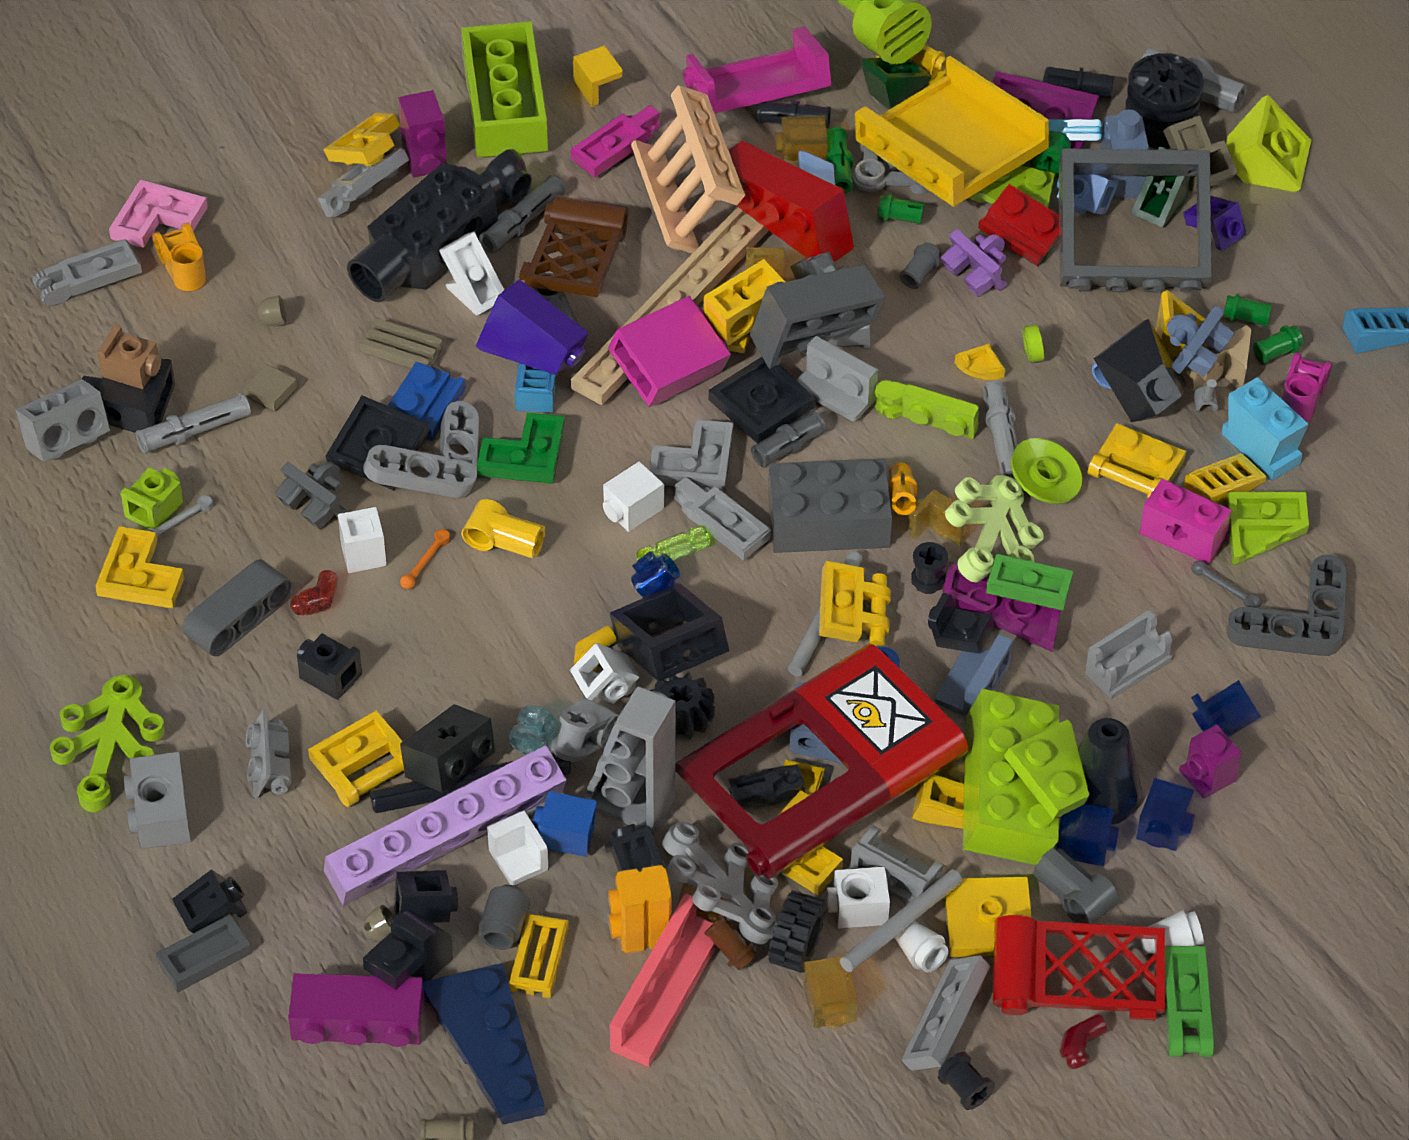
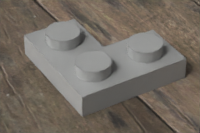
M695 419L691 448L653 445L649 471L665 486H675L686 476L702 489L705 487L711 489L715 486L719 490L725 491L733 437V423Z

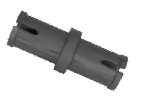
M811 411L808 415L791 425L783 424L777 428L776 434L751 447L752 456L760 467L763 466L765 468L769 463L788 452L790 454L798 452L802 444L819 434H823L826 431L825 422L817 412Z

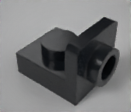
M947 593L941 595L937 605L931 608L928 615V627L932 630L937 647L977 654L981 653L995 626L992 614L956 609L952 595Z
M635 824L619 828L612 832L613 838L604 845L607 854L612 852L618 871L637 869L639 872H642V869L645 867L659 865L664 867L649 826L638 830Z
M212 869L172 898L188 931L191 933H195L213 924L229 911L240 918L248 913L241 901L245 895L239 884L232 877L224 878Z

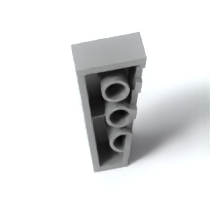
M639 686L636 687L613 726L604 752L596 766L595 774L590 780L587 787L588 790L583 797L597 801L596 812L628 825L635 824L638 829L649 826L654 835L675 799V700L668 698L661 692L649 691Z

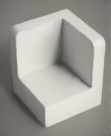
M373 507L338 514L341 547L348 573L384 567L386 565L384 536L377 508Z
M525 811L487 827L489 852L510 885L519 884L548 870L547 846Z

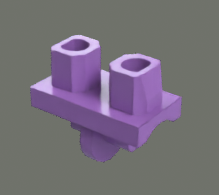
M958 229L949 235L952 246L942 255L941 261L944 267L955 276L968 265L971 266L973 270L963 280L969 290L977 297L992 286L1000 292L1008 285L1000 276L1002 269L998 264H1002L1006 260V255L1002 253L1005 241L998 234L990 235L987 238L980 234L975 238L974 243Z

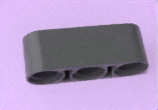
M262 559L256 560L193 609L185 619L182 631L184 635L211 656H220L278 610L290 597L293 583Z

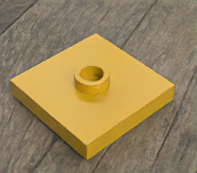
M1028 877L962 878V883L944 897L949 957L994 956L995 919L1007 915H1021L1032 918Z

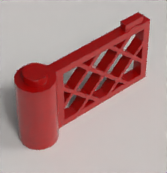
M1021 915L998 917L994 922L993 1004L1000 1007L1001 1012L1006 1015H1024L1027 1013L1028 1008L1035 1006L1129 1012V1019L1155 1021L1156 1013L1163 1014L1165 1011V928L1036 921L1031 917ZM1046 933L1063 934L1072 943L1073 947L1058 960L1046 948ZM1075 935H1084V937L1079 940ZM1094 936L1106 937L1116 947L1102 962L1085 946ZM1117 937L1127 939L1122 943ZM1137 938L1155 939V955L1145 964L1127 948ZM1077 951L1095 967L1081 981L1063 965ZM1120 953L1137 969L1123 984L1106 968ZM1047 959L1052 964V966L1045 971ZM1154 963L1155 976L1148 970ZM1056 970L1073 986L1064 996L1045 995V980ZM1099 972L1116 989L1107 998H1095L1084 987ZM1143 975L1155 987V1001L1137 1000L1127 987ZM1077 992H1079L1083 997H1072V996H1073L1074 994H1076ZM1121 994L1126 1000L1115 998Z

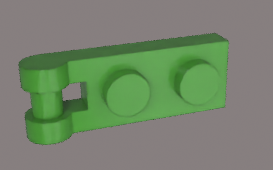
M1165 946V1010L1168 1057H1182L1183 1053H1198L1199 1057L1213 1056L1214 1040L1205 946ZM1182 1028H1197L1198 1036L1183 1035Z

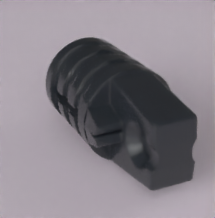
M798 765L763 769L759 772L755 771L748 775L744 774L736 778L727 779L730 795L748 812L756 808L760 809L795 797L800 790L805 792L803 777Z

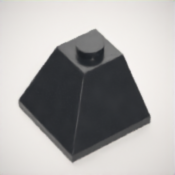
M1149 319L1142 321L1093 358L1131 422L1157 416L1183 395L1187 382L1181 373L1178 374L1170 368L1174 360Z

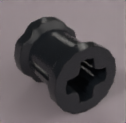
M925 542L918 545L913 552L915 568L911 573V583L919 592L933 594L944 587L946 574L943 569L948 563V553L943 546L934 542Z
M959 1052L949 1058L938 1071V1080L944 1085L948 1084L961 1098L960 1103L966 1110H972L980 1106L991 1095L995 1087L994 1082L990 1078H983L971 1065V1057L966 1052Z

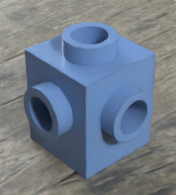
M1074 174V212L1085 216L1088 210L1094 214L1105 215L1119 181L1105 175Z

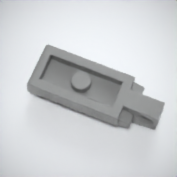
M391 148L384 153V159L372 166L357 164L332 182L333 187L317 198L326 217H336L348 211L351 201L370 194L373 191L372 186L380 180H386L395 176L399 172L398 167L409 160L405 150L402 148Z
M686 476L675 484L674 499L682 506V511L687 517L743 561L770 540V528L714 486L711 489L705 487L702 489Z

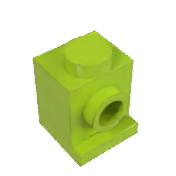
M148 467L129 489L125 487L120 492L124 516L146 528H157L164 524L184 502L181 482L178 476L167 468H163L159 472Z

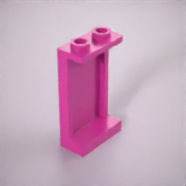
M804 26L792 29L794 48L708 69L701 65L694 54L686 55L687 68H683V79L687 88L708 95L715 114L831 86L829 54Z

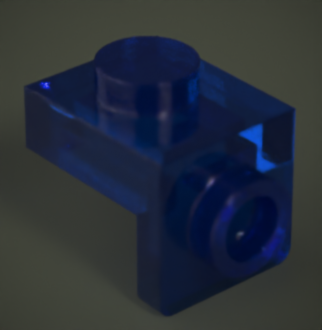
M1239 680L1206 701L1198 693L1191 697L1198 709L1192 715L1203 732L1218 725L1230 737L1262 717Z

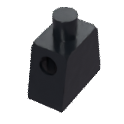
M161 359L158 373L156 376L150 377L143 389L104 377L99 378L86 375L82 377L84 381L100 391L108 424L134 433L137 430H143L162 422L175 387L172 360Z

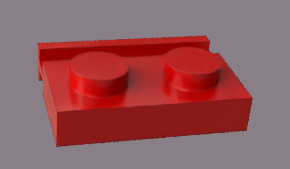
M1008 184L988 209L986 216L978 222V229L989 236L998 234L1005 241L1006 247L1034 265L1039 266L1044 256L1048 255L1059 241V215L1011 184Z

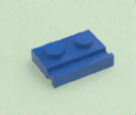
M415 362L387 406L429 423L430 431L427 434V439L432 441L441 428V421L447 406L452 402L458 401L466 389L465 378L459 377L457 380L451 378L450 373Z

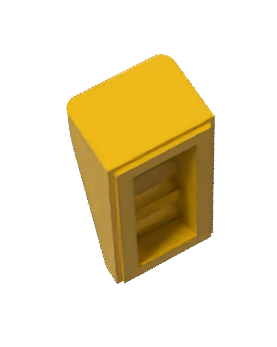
M1240 453L1189 473L1185 476L1183 488L1222 506H1226L1228 492H1249L1266 482L1267 476ZM1240 467L1248 476L1245 477L1237 468ZM1231 473L1237 480L1234 481L1227 474ZM1221 479L1226 485L1221 484L1218 480Z
M935 774L920 783L917 789L911 819L928 824L963 829L965 785ZM947 800L954 801L953 806L947 805Z

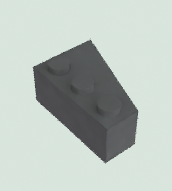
M865 264L850 268L842 267L837 271L819 275L811 274L805 278L793 281L776 282L766 288L750 337L770 369L780 364L778 358L797 349L801 355L806 353L808 343L815 336L822 339L830 335L833 340H836L876 322L885 296Z

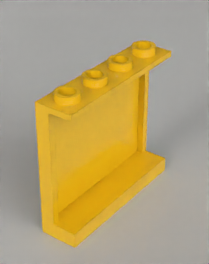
M948 56L946 58V76L881 115H878L866 106L856 111L855 135L857 142L954 207L1048 149L1049 120L1019 101L1016 97L1011 96L996 86L993 82L988 81L971 70L967 65Z

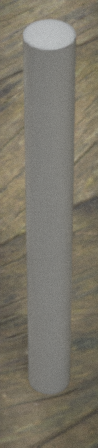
M850 551L843 564L859 567L862 562V556L855 551ZM820 607L787 668L794 676L802 675L822 637L819 636Z
M950 870L844 955L840 959L842 968L847 972H852L960 885L962 883L961 875L956 870Z

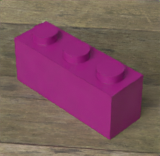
M294 973L288 1015L291 1040H300L308 1044L330 1041L344 1042L349 1045H361L364 1043H386L394 1047H402L408 1044L420 1045L424 1010L422 978L409 977L401 986L394 989L376 976Z

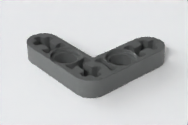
M1321 555L1313 561L1309 575L1307 614L1254 607H1239L1230 613L1226 630L1227 637L1231 642L1242 647L1318 656L1335 654L1341 647L1344 635L1346 564L1343 560L1333 555ZM1324 571L1331 572V585H1324ZM1327 599L1335 603L1337 608L1328 611L1323 610L1317 606L1316 602ZM1241 624H1248L1249 630L1242 629ZM1263 625L1268 626L1266 633H1262ZM1278 626H1288L1296 634L1291 637H1283L1277 634L1274 629ZM1304 630H1308L1307 638L1302 637ZM1321 633H1327L1329 639H1323Z

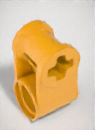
M186 222L182 224L180 229L164 234L159 232L153 233V243L159 260L165 265L175 286L182 291H195L202 288L207 280L203 252L196 240L191 225Z

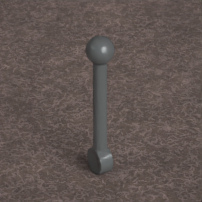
M1203 561L1193 562L1191 569L1195 575H1204L1243 600L1246 607L1259 608L1261 606V600L1255 594L1248 595L1207 569Z

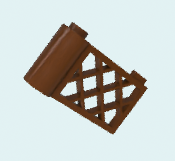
M555 196L553 202H547L544 214V223L547 224L531 263L524 262L519 273V279L524 280L525 284L532 288L598 298L619 242H623L625 239L629 217L628 207ZM555 233L567 234L571 236L560 239L555 235ZM593 240H606V242L595 244ZM580 244L584 247V249L573 251L570 248ZM558 251L562 254L555 258H551L548 255ZM592 257L599 260L590 264L584 261ZM570 264L577 267L568 271L562 268ZM548 271H551L553 274H555L552 276L539 275ZM587 276L593 283L577 281V279Z

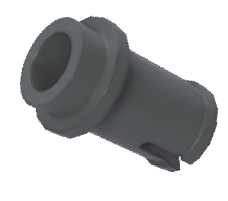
M928 242L918 245L914 249V257L899 275L902 283L911 289L919 288L930 270L939 266L940 250Z

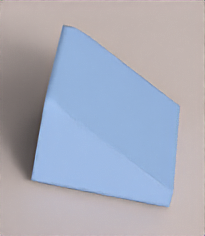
M804 151L798 152V168L835 185L834 165Z

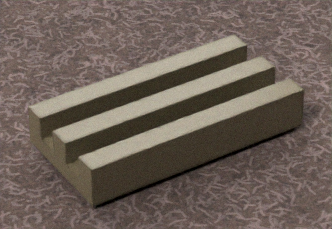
M375 317L372 322V328H368L366 331V338H362L359 342L360 352L412 368L415 362L432 367L443 349V339ZM375 341H378V342H381V343H384V344H387V345H390V346H394L395 348L389 347V346H386V345H383V344H380V343H377V342H375ZM409 352H412V353H415V354H418V355H421V356H425V357H427V358H423V357H420V356L411 354V353H409Z

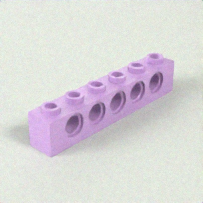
M545 745L327 855L323 871L342 905L345 906L396 880V872L413 871L486 834L488 826L544 803L548 791L562 794L566 779L548 747Z

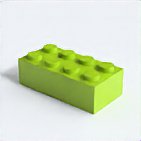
M532 21L461 27L463 62L477 158L498 156L508 149H514L520 154L548 151L547 118Z
M981 689L966 715L968 753L965 754L963 850L1037 865L1042 856L1056 845L1058 841L1059 817L1054 820L1050 817L1004 758V755L1009 747L1059 724V705Z

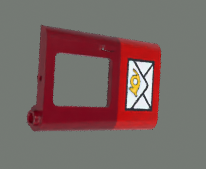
M869 643L675 763V771L746 845L748 849L746 861L750 869L757 876L763 875L771 879L967 754L968 743L960 728L878 647ZM798 724L805 725L848 768V771L767 823H757L714 779V776Z

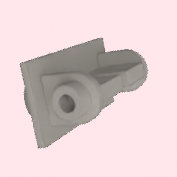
M262 709L255 724L248 726L245 739L246 747L251 748L247 778L253 782V798L256 799L263 788L271 789L274 794H284L291 785L290 759L275 757V755L287 757L289 754L288 727L281 719L267 721V709Z

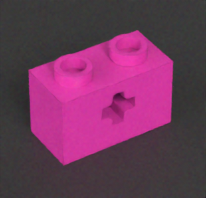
M1161 479L1144 503L1140 534L1209 565L1227 539L1232 510Z

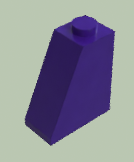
M519 279L497 296L476 343V347L481 351L557 375L568 365L573 368L582 359L586 351L583 345L589 333Z

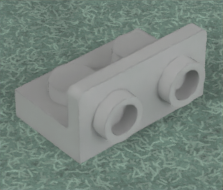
M815 336L807 345L806 371L796 381L816 397V402L854 422L876 401L875 385H877L878 369Z

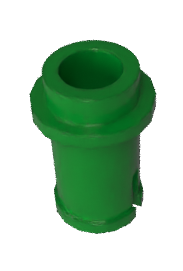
M891 193L888 196L881 195L877 217L884 218V222H887L888 219L920 225L924 202L893 198Z
M1236 293L1235 296L1228 295L1223 317L1230 318L1229 322H1233L1236 319L1267 327L1272 303L1240 298L1239 293Z
M1284 325L1280 328V332L1262 341L1253 343V351L1257 360L1264 365L1270 360L1288 352L1295 354V352L1299 351V347L1303 346L1304 341L1301 332L1296 326L1289 327Z

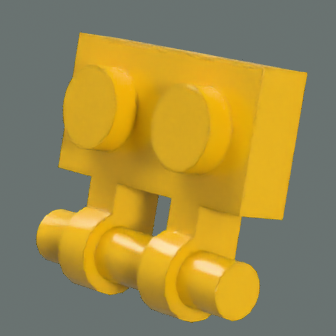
M826 560L822 567L819 636L857 643L863 630L870 635L869 643L875 646H885V636L890 631V620L886 617V606L891 601V590L887 587V576L877 573L872 576V582H865L863 567ZM863 600H866L871 605L870 613L863 612Z

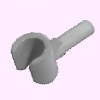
M1214 379L1208 380L1206 386L1195 390L1196 412H1200V407L1207 404L1211 405L1212 411L1218 410L1215 390L1217 383Z

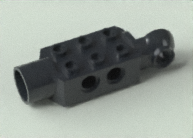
M514 149L503 151L488 164L486 170L480 175L464 166L440 164L367 226L370 244L347 264L348 275L355 287L365 297L374 302L384 301L399 287L423 290L430 287L449 270L439 251L440 249L471 232H475L479 240V236L498 221L497 206L500 203H506L510 200L514 203L519 202L526 196L531 187L532 178L527 173L521 154Z

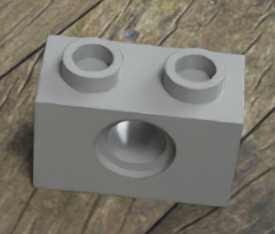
M179 752L130 758L131 775L124 776L127 800L134 799L135 808L127 809L130 834L138 833L141 849L191 842L184 777Z

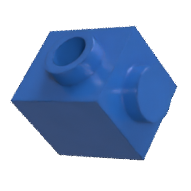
M548 791L544 806L537 805L533 819V825L539 831L547 849L587 857L596 825L597 801Z

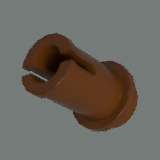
M725 916L719 918L704 932L729 960L727 965L729 967L734 965L738 971L757 955L753 950L755 944L753 942L748 944Z

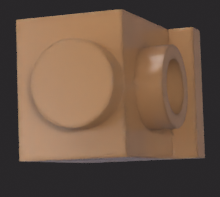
M114 325L97 351L102 377L140 389L145 387L151 376H156L161 366V355L158 354L156 342L123 333L122 327Z

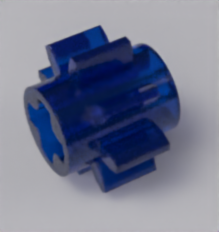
M650 551L632 565L636 573L631 576V581L635 590L643 598L677 584L675 580L680 577V571L676 563L665 553L656 557L653 551Z

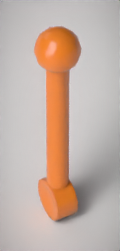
M440 529L435 532L433 544L412 571L401 577L400 584L404 589H412L416 583L415 578L440 546H445L450 542V533L447 530Z

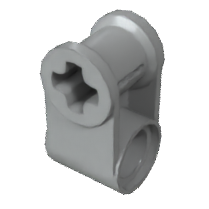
M586 697L581 698L576 704L562 710L559 717L561 728L558 737L551 743L552 753L565 761L579 762L584 760L598 749L605 747L619 715L593 700L586 699Z

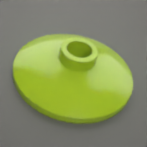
M1030 438L1019 443L1014 449L1010 461L1011 470L1018 484L1028 494L1050 504L1069 502L1078 494L1082 486V473L1074 457L1062 446L1047 439Z

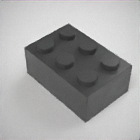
M885 458L769 463L768 499L774 553L890 548L892 514Z

